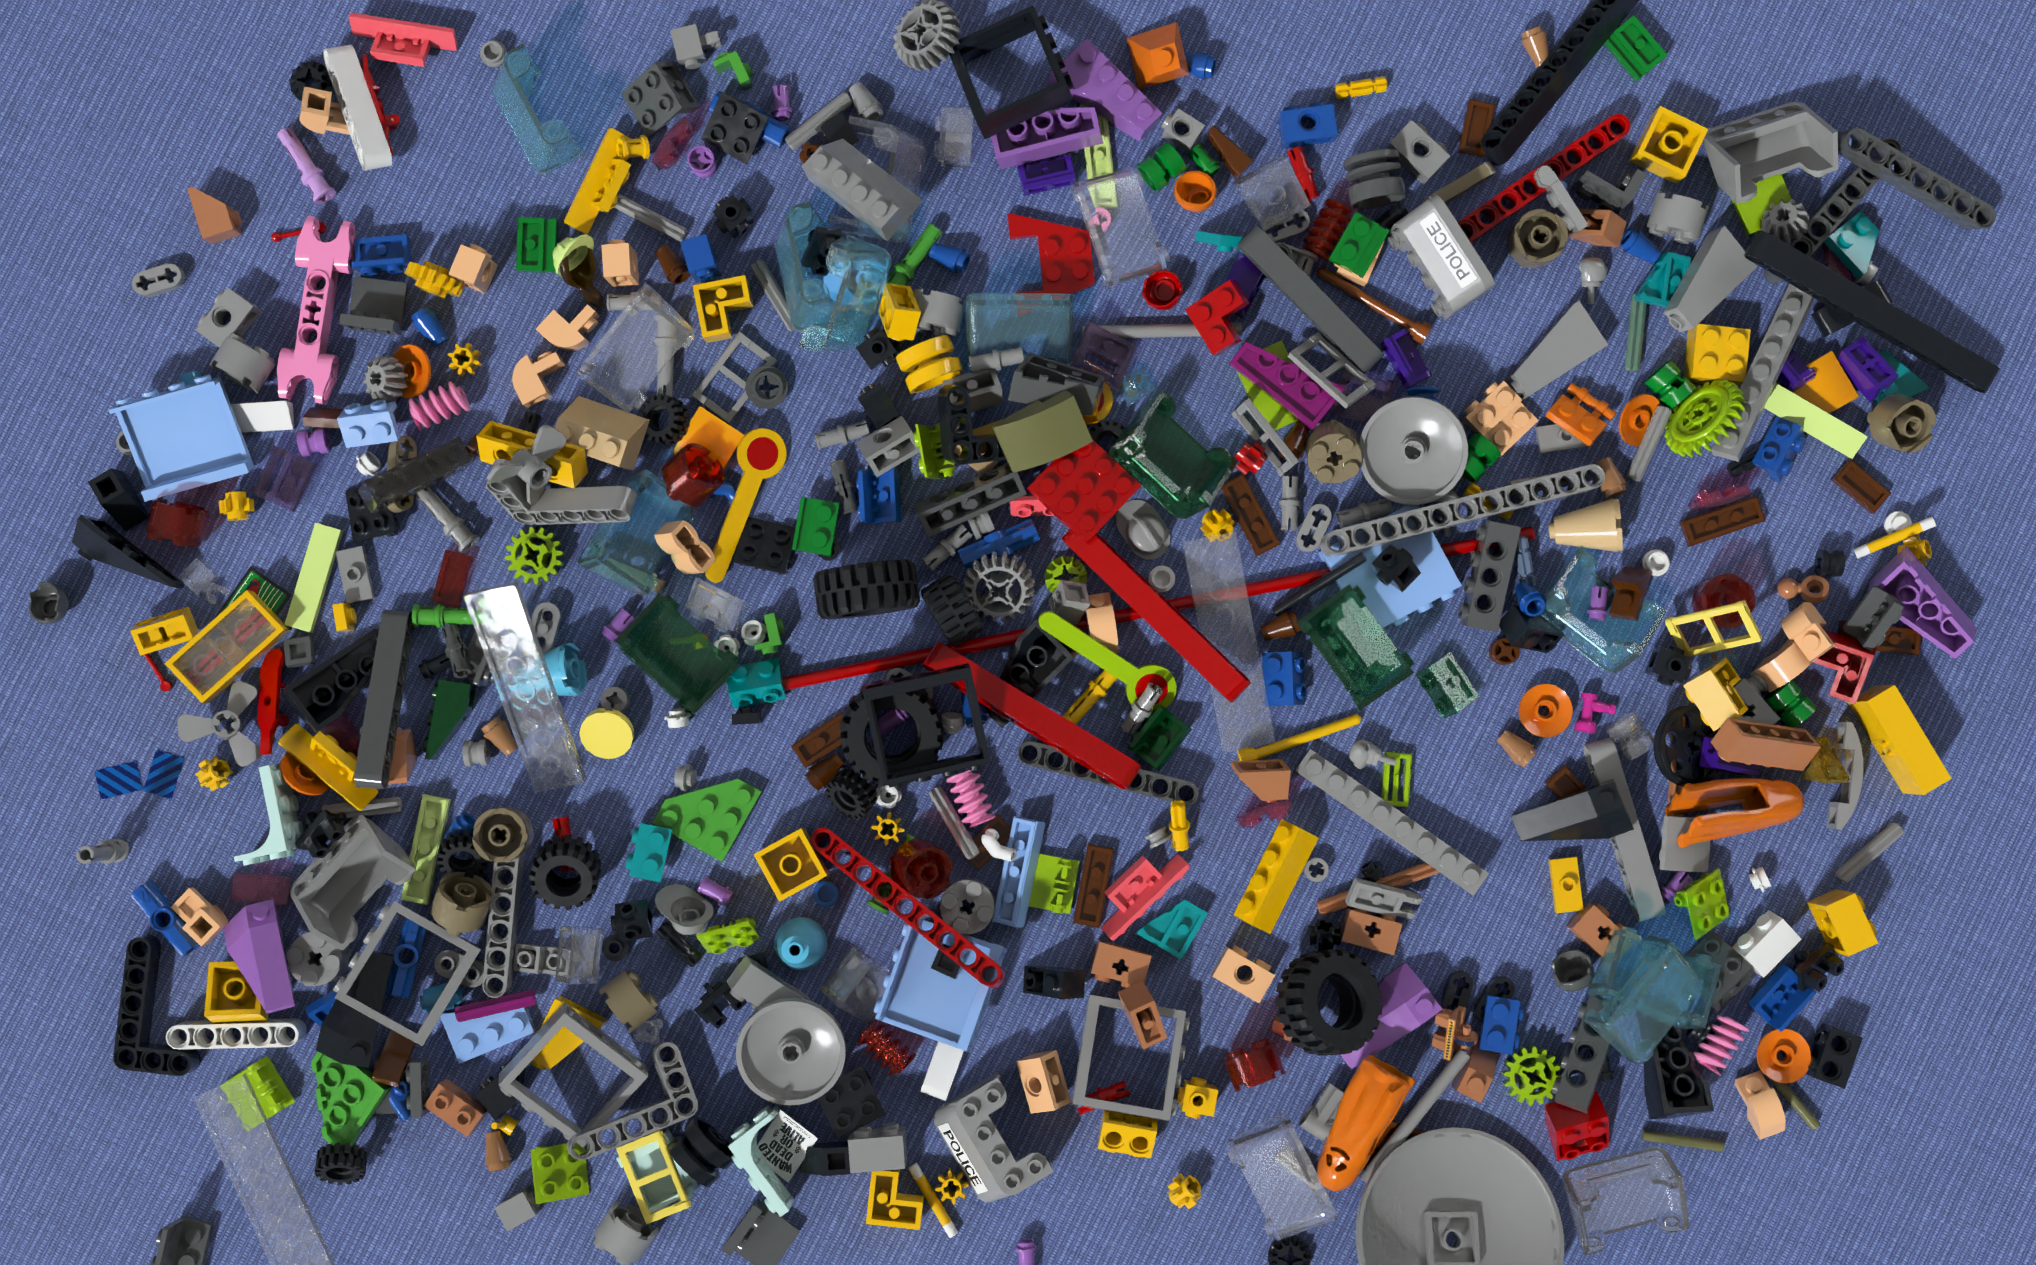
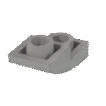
M516 943L513 971L571 976L574 949Z

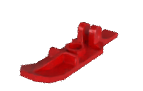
M362 55L360 66L389 145L391 156L393 157L394 153L389 142V131L397 129L400 118L396 114H384L382 101L380 98H377L380 87L375 86L368 67L367 55Z
M281 648L271 649L265 655L260 669L257 716L261 729L260 755L272 754L273 737L277 727L287 726L289 723L287 716L279 714L280 689L285 688V685L281 684V669L285 659L284 650Z

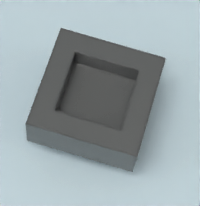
M305 636L283 640L285 664L288 668L316 664L313 637Z

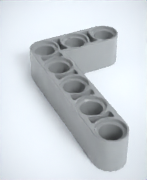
M496 459L493 462L491 471L498 464L503 462L510 463V461L505 459ZM518 475L494 483L487 480L486 483L487 489L513 519L525 525L627 522L630 520L637 497L634 490L625 486L578 487L575 489L552 488L545 489L536 504L531 506L527 502L526 482Z
M659 1042L654 1046L651 1053L666 1098L573 1135L567 1143V1151L572 1157L577 1160H587L690 1118L696 1113L698 1101L680 1050L674 1043ZM668 1046L672 1051V1056L668 1061L663 1062L660 1059L659 1053L663 1047ZM673 1072H678L681 1076L680 1084L676 1087H671L668 1081L669 1076ZM686 1097L690 1101V1107L686 1112L681 1113L678 1110V1102ZM657 1108H662L665 1113L664 1119L660 1123H655L652 1119V1113ZM632 1118H636L639 1122V1128L635 1133L630 1134L626 1129L627 1122ZM605 1129H611L614 1135L612 1141L608 1144H603L600 1140V1135ZM580 1139L586 1140L587 1150L583 1154H576L574 1151L575 1143Z

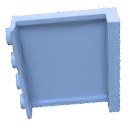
M210 374L195 378V383L186 386L184 382H178L169 385L168 391L160 393L158 389H153L142 393V398L135 400L132 399V396L116 400L117 405L109 409L110 414L116 413L139 470L145 486L141 491L145 502L246 474L255 467L220 376L211 378Z
M1407 505L1388 516L1419 509L1420 507L1419 505ZM1411 517L1407 518V526L1411 530H1416V521ZM1382 524V534L1390 537V527L1387 524ZM1362 531L1356 532V540L1364 544L1366 540L1365 534ZM1433 532L1336 557L1326 556L1322 551L1318 552L1322 562H1326L1330 571L1360 552H1363L1366 556L1367 561L1336 580L1363 631V637L1370 635L1373 639L1387 632L1385 626L1393 622L1395 626H1398L1410 619L1408 614L1416 610L1419 614L1434 607L1432 601L1440 597L1442 601H1445L1457 594L1455 589L1462 586ZM1340 542L1331 545V548L1339 550ZM1390 544L1398 550L1401 548L1407 550L1414 559L1412 561L1421 572L1403 592L1391 584L1388 586L1384 585L1376 577L1378 572L1372 565V562Z
M923 920L922 929L928 931L933 927L934 923ZM905 923L902 935L905 937L902 945L897 946L893 955V961H895L893 970L887 973L883 986L886 989L883 998H878L874 1008V1013H877L875 1019L971 1053L993 988L983 985L963 968H961L957 979L931 969L939 949ZM948 934L943 939V943L952 946L955 942L953 934ZM961 934L997 964L1002 965L1007 951L1005 947ZM968 951L964 961L966 965H970L976 960L975 951ZM989 968L986 970L985 980L987 982H992L996 979L997 969Z

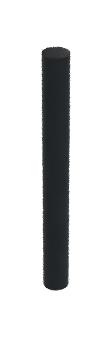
M1360 552L1272 607L1274 614L1279 616L1362 565L1367 561L1366 556L1363 552Z

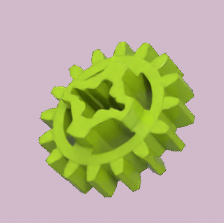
M530 527L528 534L522 529L519 530L521 536L519 539L511 537L514 545L506 546V549L511 551V555L506 556L505 560L512 561L508 570L517 571L514 576L516 579L524 576V583L530 584L533 579L535 585H540L541 578L546 582H550V574L559 575L555 568L556 566H564V563L559 561V557L564 556L565 552L558 551L562 542H553L556 536L554 533L551 532L546 536V529L540 528L537 533L535 527ZM533 539H542L546 544L538 546ZM522 546L523 550L521 556L518 557L519 550ZM533 550L536 552H540V554L537 555V562L534 560H530V558L533 556ZM550 555H552L551 562L549 566H547L548 558ZM533 566L534 570L537 571V573L530 574L526 572L523 568Z
M1534 1045L1530 1046L1529 1051L1521 1046L1520 1054L1512 1053V1061L1504 1060L1508 1070H1502L1501 1074L1508 1077V1079L1502 1083L1505 1087L1511 1086L1507 1093L1511 1096L1517 1094L1516 1100L1520 1103L1526 1098V1102L1530 1106L1533 1105L1534 1099L1539 1104H1544V1096L1550 1099L1553 1098L1550 1091L1556 1078H1562L1556 1074V1071L1561 1069L1560 1065L1552 1064L1556 1059L1555 1056L1550 1054L1546 1057L1547 1050L1541 1048L1537 1053V1048ZM1531 1058L1529 1062L1520 1064L1523 1060ZM1544 1064H1546L1548 1069V1078L1545 1076L1544 1073ZM1522 1071L1534 1072L1540 1080L1529 1078ZM1515 1073L1518 1074L1520 1080L1518 1083L1519 1087L1515 1082ZM1543 1087L1541 1090L1533 1092L1534 1089Z

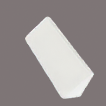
M289 401L231 404L242 433L294 430L293 403Z

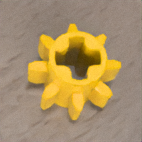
M467 343L465 348L455 344L456 350L453 353H448V356L453 361L449 367L451 369L459 367L458 375L462 377L465 371L474 376V369L477 366L483 365L477 358L482 353L479 350L471 352L472 345L470 343ZM468 356L470 358L469 362H460L462 357L466 358Z
M243 491L225 493V499L219 501V511L224 515L227 514L228 521L247 520L248 513L255 512L254 499L247 498L246 492Z
M1214 509L1204 515L1202 519L1203 526L1200 529L1211 542L1216 538L1221 542L1227 540L1232 535V525L1235 524V521L1225 509H1222L1220 513Z
M1920 535L1906 538L1903 540L1904 544L1898 545V553L1907 546L1923 566L1927 565V559L1932 558L1929 541L1927 539L1920 540Z
M214 756L209 761L205 759L198 765L201 770L195 773V776L198 777L201 783L200 786L210 788L211 791H215L219 787L223 788L230 782L227 777L233 774V771H230L227 764L228 761L218 760L217 756Z
M891 812L887 814L886 819L878 815L879 825L871 826L872 829L878 831V835L874 839L878 840L880 837L885 839V846L889 844V839L892 838L898 843L900 840L897 833L905 832V829L899 828L898 825L902 818L892 819ZM883 822L894 824L895 827L892 829L894 834L892 836L889 833L885 835L882 833L884 829Z
M949 1168L948 1175L945 1177L941 1174L938 1175L942 1185L935 1186V1191H942V1202L948 1198L951 1199L954 1205L957 1197L960 1196L965 1199L966 1194L962 1188L968 1187L969 1182H962V1171L957 1175L953 1174L951 1168ZM949 1181H953L954 1185H956L954 1192H951L950 1188L947 1187Z
M1180 1173L1168 1185L1169 1198L1178 1208L1185 1205L1190 1209L1202 1197L1200 1194L1201 1186L1198 1180L1190 1174L1184 1178Z

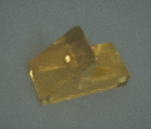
M1813 737L1821 748L1809 762L1810 767L1801 778L1824 784L1848 783L1850 778L1828 737Z

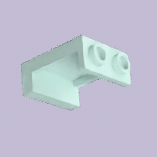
M669 1128L663 1131L667 1145L673 1140ZM657 1141L627 1152L637 1179L667 1167ZM618 1156L616 1159L620 1167L623 1168L621 1160ZM674 1160L688 1198L691 1199L694 1196L692 1192L696 1190L698 1184ZM671 1174L640 1186L650 1213L665 1208L677 1200L678 1202L681 1201Z

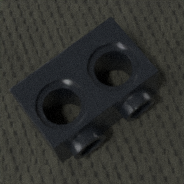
M1822 1023L1821 1028L1816 1031L1814 1036L1815 1046L1806 1074L1845 1089L1863 1038ZM1839 1036L1840 1043L1833 1049L1831 1042L1834 1037ZM1829 1061L1831 1069L1828 1073L1824 1074L1822 1070L1823 1065Z

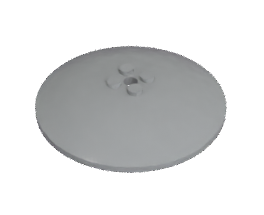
M1453 1127L1426 1131L1411 1137L1394 1148L1382 1159L1370 1176L1362 1193L1357 1211L1355 1235L1359 1265H1563V1226L1559 1209L1549 1186L1536 1167L1519 1150L1500 1138L1483 1131ZM1449 1232H1453L1457 1237V1244L1453 1248L1449 1247L1446 1242V1236Z

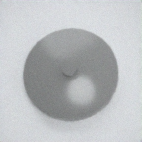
M1402 397L1383 405L1367 421L1359 441L1362 454L1360 466L1368 483L1383 497L1406 505L1429 503L1447 494L1460 480L1468 458L1467 436L1460 420L1445 405L1426 397Z
M781 998L759 1007L743 1024L736 1046L737 1066L744 1082L761 1098L780 1105L805 1104L824 1095L840 1077L846 1056L845 1038L837 1020L819 1004L802 998Z

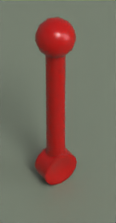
M319 222L320 228L318 232L324 233L327 227L323 222ZM302 229L281 234L274 232L271 235V239L273 242H280L283 238L300 235Z
M144 654V657L161 682V690L164 692L170 691L173 687L172 683L165 680L150 654Z

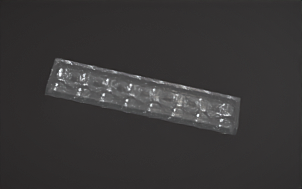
M1236 532L1184 541L1182 546L1198 629L1251 681V684L1233 703L1227 700L1209 683L1222 752L1275 743Z
M518 582L466 593L463 596L534 792L584 783L587 777Z
M246 1073L194 1097V1102L270 1265H335Z

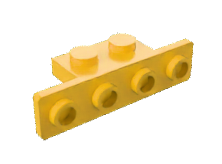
M608 128L564 219L565 224L584 234L589 233L599 211L609 212V210L614 208L618 201L617 193L620 187L627 182L630 175L628 170L631 164L623 159H619L616 142L619 137L631 138L613 128Z
M295 724L279 739L278 744L358 811H362L377 796L378 790L375 788L356 787L354 775L357 757L353 753H346L341 749L337 740L331 735H324L319 731L313 737L299 724Z

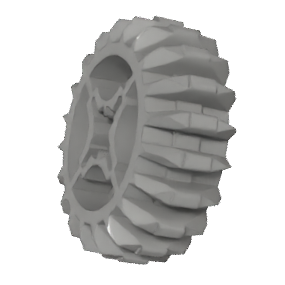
M923 0L921 4L915 2L914 8L912 10L907 9V15L900 17L901 24L895 26L898 33L893 36L896 42L893 47L896 49L899 59L908 67L921 72L923 70L931 71L933 66L939 68L941 61L948 62L947 56L950 53H954V45L960 44L957 37L962 34L959 29L961 23L957 18L956 12L945 2L939 0Z
M994 551L990 559L983 554L981 556L982 563L974 560L973 568H967L966 575L968 577L963 578V584L966 586L963 588V591L968 596L976 612L981 610L980 617L982 619L987 615H991L992 622L996 620V617H1001V621L1004 623L1007 615L1014 620L1016 618V611L1023 614L1025 612L1024 606L1031 605L1030 597L1035 595V590L1032 588L1035 586V580L1030 578L1032 576L1031 569H1025V561L1017 563L1018 557L1016 554L1011 559L1007 558L1006 551L1002 553V557H997V553ZM994 571H1005V572H1003V573H996V572H994ZM981 578L985 580V585L987 586L983 595L980 594L977 588ZM1015 579H1017L1021 585V589L1017 596L1013 594V590L1011 589V586L1013 585V581Z

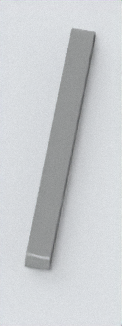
M1590 464L1337 529L1323 536L1320 541V549L1326 556L1336 557L1588 492L1604 483L1605 472L1600 466ZM1586 472H1588V473H1590V474L1592 475V477H1593V483H1592V484H1589V483L1586 481V479H1585V473H1586ZM1561 478L1568 483L1567 491L1563 490L1560 486ZM1535 485H1539L1542 488V497H1538L1535 494ZM1510 491L1514 492L1517 495V504H1514L1510 501ZM1484 498L1491 500L1493 504L1491 511L1484 507ZM1459 504H1462L1466 507V517H1463L1459 514ZM1433 511H1438L1441 514L1442 522L1440 524L1433 520ZM1408 517L1416 521V530H1411L1407 526ZM1382 524H1387L1390 527V537L1382 534ZM1357 530L1365 534L1366 540L1364 544L1356 540L1355 533ZM1331 537L1339 540V550L1331 548L1329 544Z

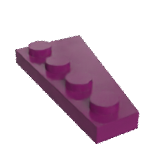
M1245 342L1229 362L1231 367L1311 430L1315 428L1336 401L1296 364L1280 359L1276 355L1248 342ZM1331 382L1341 392L1346 389L1343 385Z

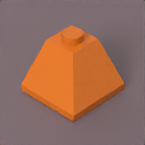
M1177 22L1127 38L1139 90L1189 75Z

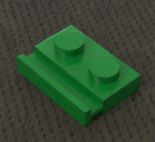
M1635 15L1617 28L1604 43V46L1635 82L1668 56Z
M1355 212L1331 254L1329 261L1351 273H1355L1363 279L1390 230L1384 229L1378 223Z
M518 217L517 272L556 273L552 253L558 244V220L556 218Z
M801 497L792 550L831 557L840 503Z

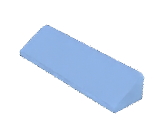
M1014 816L1007 847L1016 849L1017 855L1014 862L1004 861L992 922L1015 928L1024 927L1045 822Z

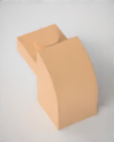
M304 87L300 110L301 124L309 130L320 134H325V130L350 135L340 104L331 102L332 92Z
M587 304L569 324L553 310L536 330L555 347L564 351H576L590 343L582 335L585 332H591L597 326V319L600 315Z
M546 352L537 357L538 361L535 363L531 357L526 355L516 364L512 376L513 386L521 403L528 409L552 397L543 377L566 366L562 357L557 352Z
M1110 593L1088 595L1090 606L1086 609L1085 613L1089 636L1113 652L1119 653L1116 622Z
M1811 602L1802 603L1782 618L1781 625L1789 640H1794L1809 661H1815L1835 646L1822 628L1827 624Z
M1788 639L1780 650L1764 658L1753 672L1757 673L1766 682L1769 692H1772L1798 676L1812 661L1807 659L1794 640Z
M194 887L188 888L170 907L186 922L182 928L201 947L208 945L228 923L223 911L217 905H211Z
M1761 1071L1735 1079V1086L1747 1106V1118L1759 1140L1785 1131L1786 1120L1781 1102L1774 1088L1771 1089Z

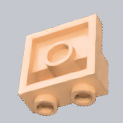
M1505 381L1499 385L1496 382L1491 384L1483 392L1486 397L1480 403L1477 400L1471 403L1464 410L1467 415L1462 419L1474 434L1479 433L1490 440L1498 448L1501 456L1539 421L1521 403L1522 399Z

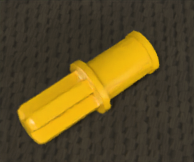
M1174 800L1171 802V821L1169 822V829L1172 832V847L1176 851H1185L1190 846L1188 838L1190 822L1186 819L1185 802Z

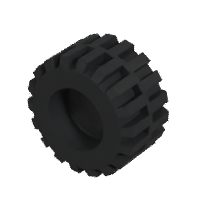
M947 573L921 589V597L951 645L957 647L983 631V623L953 575Z
M558 835L554 836L553 842L548 839L544 842L543 846L538 848L531 867L529 880H531V889L536 890L535 896L538 899L543 898L545 905L549 906L551 903L554 904L555 909L565 906L566 910H570L572 905L578 908L583 906V901L588 902L591 900L592 894H595L600 878L601 859H598V851L592 850L593 845L590 842L585 844L582 842L583 838L581 837L572 839V835H566L565 838H561ZM566 865L574 868L580 875L576 878L564 879L557 876L552 868Z

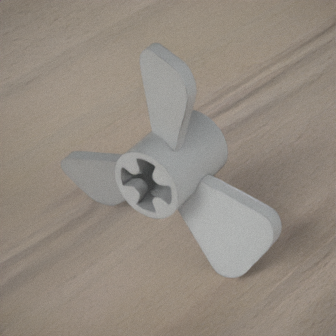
M550 425L541 426L531 450L524 448L517 451L511 458L510 463L503 462L495 466L487 476V480L494 483L518 475L526 482L527 502L531 506L535 505L544 493L545 485L552 476V469L544 461L565 446L566 437Z
M242 681L233 683L227 709L215 714L213 719L188 714L181 715L177 720L179 738L183 742L188 743L215 733L219 738L229 741L235 761L239 766L246 767L259 760L262 756L260 755V747L241 733L242 723L238 718L257 697L256 688ZM231 718L234 721L231 723L232 731L227 732L226 729L220 731L218 726L222 720Z

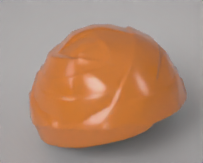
M1189 171L1176 180L1173 192L1177 203L1183 209L1197 213L1205 211L1213 205L1217 196V187L1208 174L1201 171Z

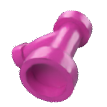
M1581 693V699H1583L1581 720L1575 722L1574 730L1596 733L1597 726L1592 721L1593 711L1607 712V714L1613 715L1616 705L1597 701L1598 695Z

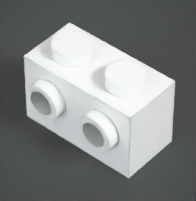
M1768 910L1757 919L1756 923L1745 934L1739 937L1737 943L1732 948L1754 967L1757 974L1765 977L1798 944L1801 938L1783 918Z

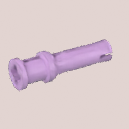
M287 127L288 132L283 128L277 133V137L302 174L301 182L304 186H308L314 196L313 201L315 204L328 202L336 195L335 189L328 185L324 178V171L315 166L293 128Z

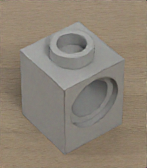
M1178 108L1174 115L1169 113L1161 126L1164 128L1162 138L1189 153L1203 133L1205 125ZM1184 125L1188 129V133L1179 135L1175 132L1174 127Z
M1066 580L1060 581L1048 600L1052 612L1069 623L1076 625L1090 606L1086 584Z
M528 1186L501 1201L494 1208L508 1232L536 1216L541 1211V1204H536L535 1192H531Z

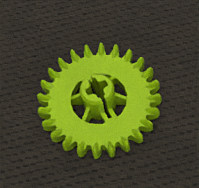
M1714 380L1712 383L1709 381L1704 383L1703 387H1696L1695 391L1680 402L1679 406L1674 407V414L1670 415V422L1665 426L1664 437L1666 438V444L1674 453L1685 457L1686 454L1689 457H1693V450L1698 455H1702V446L1708 451H1712L1709 445L1710 441L1721 445L1718 435L1722 434L1729 438L1730 436L1725 428L1732 427L1737 429L1731 419H1742L1736 410H1745L1741 404L1745 403L1743 392L1735 383L1728 380Z

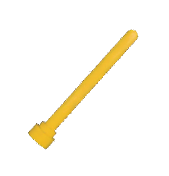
M1354 714L1257 749L1246 746L1238 749L1237 754L1240 761L1258 760L1358 725L1361 722V717L1358 714Z

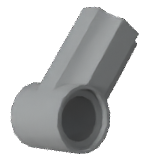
M1328 1083L1314 1106L1311 1105L1306 1110L1299 1126L1319 1140H1325L1333 1125L1344 1092L1333 1084Z

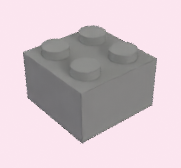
M893 1122L883 1124V1128L872 1129V1125H864L852 1131L848 1138L850 1173L905 1169L908 1159L905 1126H899V1123Z

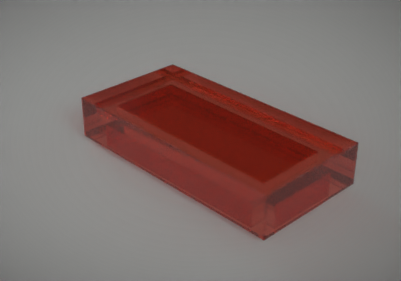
M445 550L432 597L433 602L460 608L473 560L472 556Z

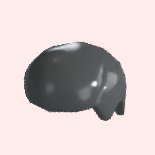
M39 582V588L29 593L31 601L29 603L30 616L41 624L56 623L66 615L69 609L68 594L60 586L52 582Z
M1568 950L1560 953L1552 961L1554 981L1562 990L1580 991L1588 987L1594 978L1591 958L1581 950Z

